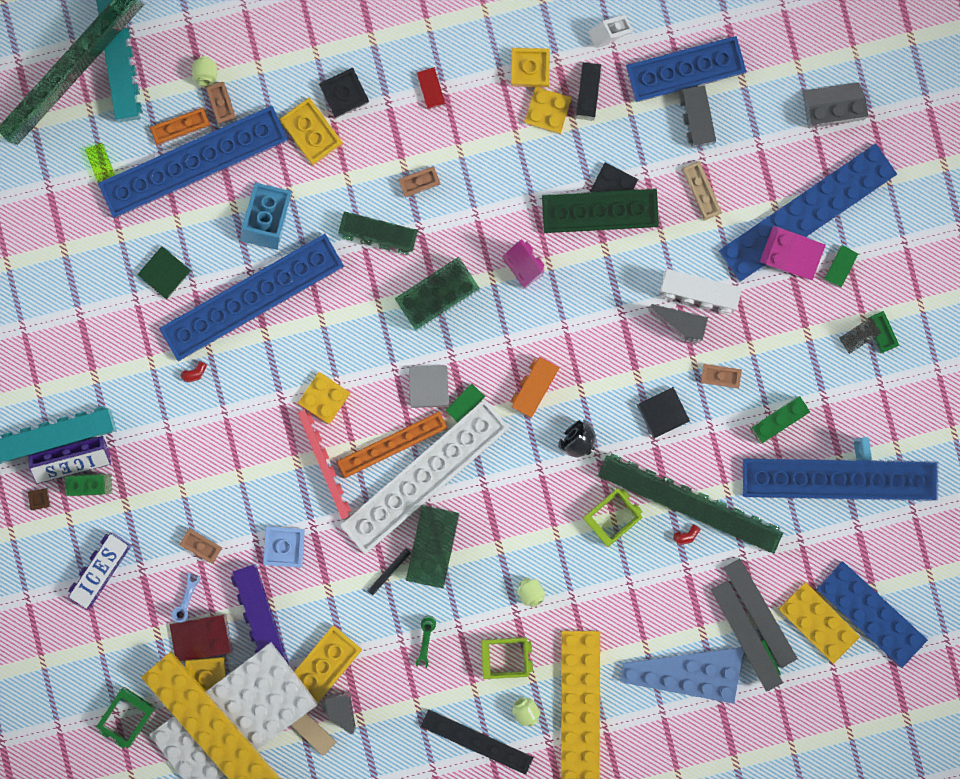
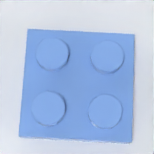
M266 527L263 565L302 568L305 529Z

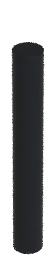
M405 548L367 591L374 595L412 552Z

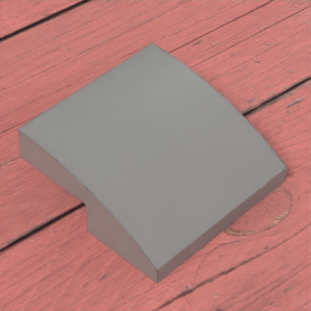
M447 365L409 367L410 407H449Z

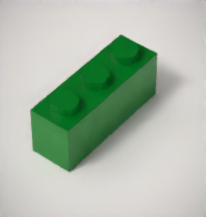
M798 396L749 429L759 444H762L810 413V410L801 396Z

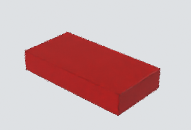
M435 67L416 72L427 110L445 105Z

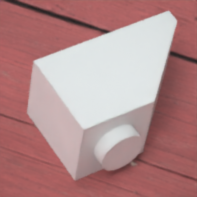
M626 15L602 21L589 30L588 34L597 49L609 45L634 31Z

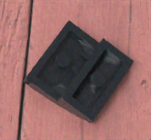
M674 387L637 404L653 439L690 422Z

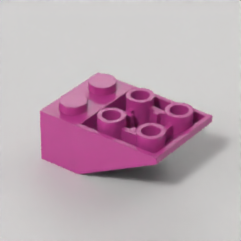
M521 239L502 256V259L525 289L543 276L545 265L539 257H534V249L528 241L524 242Z

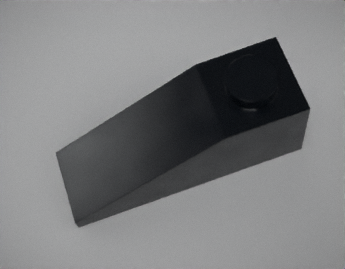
M582 63L575 119L595 120L602 64Z

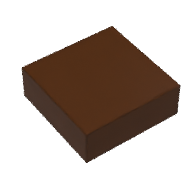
M48 488L28 491L30 510L51 507Z

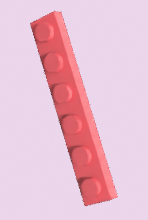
M306 410L298 412L299 418L341 519L350 517L349 512H351L348 501H343L341 495L344 494L340 483L336 484L334 477L337 475L333 465L329 466L326 460L329 459L326 448L322 449L319 443L322 441L319 431H314L312 426L315 423L311 412L307 413Z

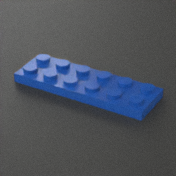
M737 36L626 65L636 103L747 73Z
M843 561L816 588L900 668H903L928 641Z

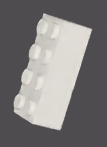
M666 269L663 273L658 295H662V299L668 301L678 299L684 305L692 306V304H698L701 309L710 310L714 308L718 309V313L729 315V313L731 314L737 310L742 287Z

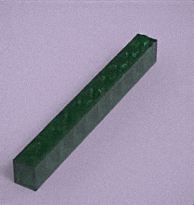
M112 0L0 124V134L9 143L18 145L145 4L141 0Z
M613 453L610 456L605 455L597 477L775 554L783 532L779 531L780 527L769 523V526L762 524V519L753 515L751 518L744 516L745 512L738 508L728 509L726 508L727 504L722 501L708 500L710 496L704 493L694 494L691 492L692 488L683 484L680 487L673 484L674 480L664 476L663 479L656 477L657 473L654 471L638 469L639 465L628 461V464L620 461L622 457Z

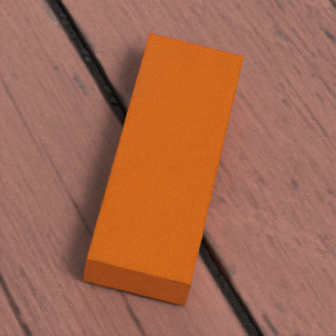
M202 107L151 126L150 130L158 146L210 126V123Z

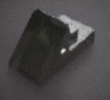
M870 317L839 339L850 354L882 332L873 318Z

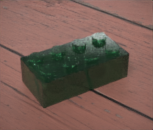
M457 257L394 299L417 332L479 292L480 288L460 257Z
M422 505L406 581L444 589L460 515L459 512Z

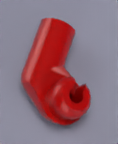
M199 360L194 370H184L181 372V379L187 383L200 380L208 364Z
M693 524L688 533L681 534L676 532L673 540L678 545L690 544L695 540L701 529Z

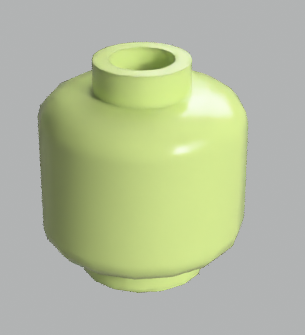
M206 56L195 60L192 64L193 80L200 86L212 85L217 79L216 62Z
M526 578L519 583L521 586L517 589V594L525 606L533 608L544 601L545 591L539 580Z
M522 697L514 702L512 714L521 726L528 725L531 727L538 722L540 709L533 699Z

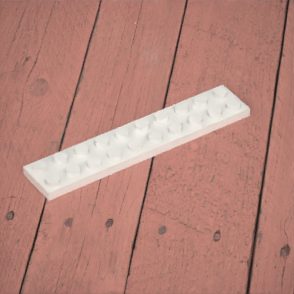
M484 399L340 525L341 528L362 552L367 554L510 427Z

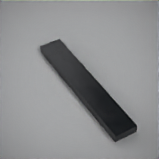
M428 709L421 724L422 728L525 775L534 758L532 755L431 709Z

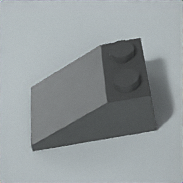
M655 304L649 306L648 311L677 336L685 339V343L695 345L703 340L708 317Z

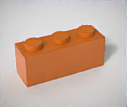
M539 357L538 360L534 359L529 367L532 370L528 377L525 375L520 383V386H522L519 393L515 392L510 401L513 403L511 408L532 418L560 367L542 357Z

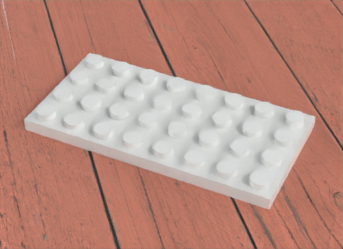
M269 643L206 691L256 750L318 705L272 643ZM175 716L149 734L183 779H219L225 775Z

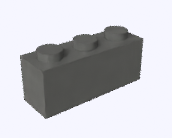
M705 85L683 89L681 95H679V103L681 107L684 106L685 114H682L684 125H687L689 130L686 133L688 144H691L692 148L715 144L716 136Z

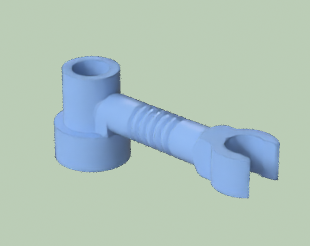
M189 573L187 576V588L180 607L175 608L172 612L173 620L178 623H183L187 620L189 601L196 585L200 582V576L197 577L195 582H191L192 573ZM180 612H183L184 617L180 619L178 615Z

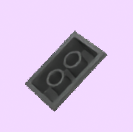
M859 82L802 91L808 129L862 121L868 117L866 97Z

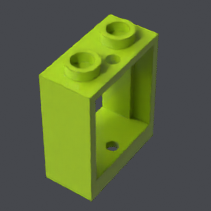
M616 488L582 517L607 547L612 545L643 518L641 515L643 511L636 503L634 505L631 504L628 500L630 496L624 489L619 490V488ZM617 495L635 517L610 538L592 516Z
M527 637L481 639L483 679L530 677L529 672H533L532 660L529 661L528 653H532V643L528 641ZM523 643L524 671L490 672L489 644Z

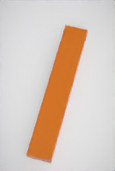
M439 411L336 462L345 479L448 429Z

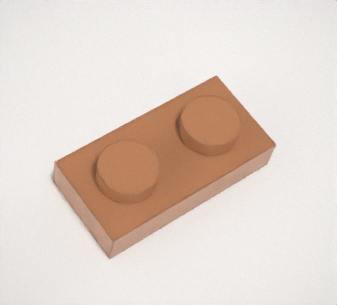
M225 82L206 87L218 124L237 119Z
M434 166L398 179L405 198L441 185Z
M703 364L701 383L739 389L742 369Z
M191 528L188 529L179 544L211 564H214L223 548Z

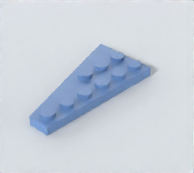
M742 647L625 662L623 663L620 682L734 704L744 651Z

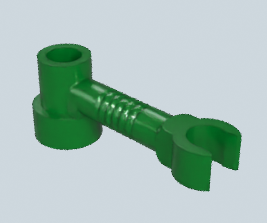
M431 615L424 616L421 620L423 637L420 656L416 660L417 667L420 660L426 662L425 668L429 664L427 658L431 632L436 628V619Z

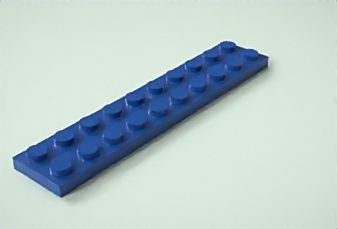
M272 105L99 182L98 185L115 219L287 142L288 139Z
M875 143L719 250V253L739 282H741L766 265L760 262L773 226L807 237L898 174Z
M325 233L159 329L179 362L345 266Z
M744 458L743 497L938 501V461Z

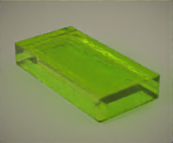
M103 142L85 149L97 183L115 176Z

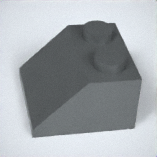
M350 692L327 695L322 702L323 713L327 714L328 719L349 734H354L356 725Z

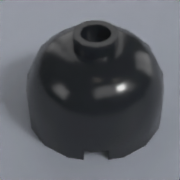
M583 419V422L578 420L564 432L567 435L564 440L561 438L559 440L558 447L565 454L579 458L590 455L594 451L596 433L593 427Z

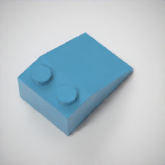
M255 182L242 225L240 241L278 250L292 191Z

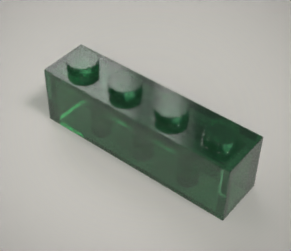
M346 211L343 212L338 232L343 240L353 242V239L360 240V244L366 246L376 244L379 245V249L390 251V248L396 249L398 254L406 256L409 253H414L419 233L417 229Z

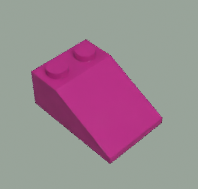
M773 226L760 262L813 281L826 244Z

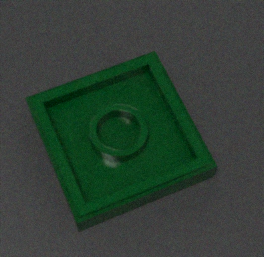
M161 246L137 275L167 300L190 274L191 270Z

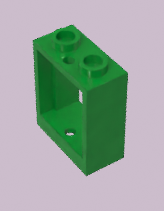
M112 475L65 477L66 496L113 494Z
M123 687L96 728L99 729V733L104 737L109 738L110 736L116 740L115 744L123 749L125 747L130 748L157 707L128 688ZM122 698L146 713L128 740L105 725Z

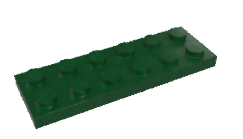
M657 188L542 194L544 233L659 227Z

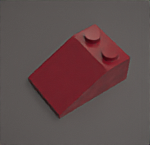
M227 614L169 624L174 654L179 661L233 652Z

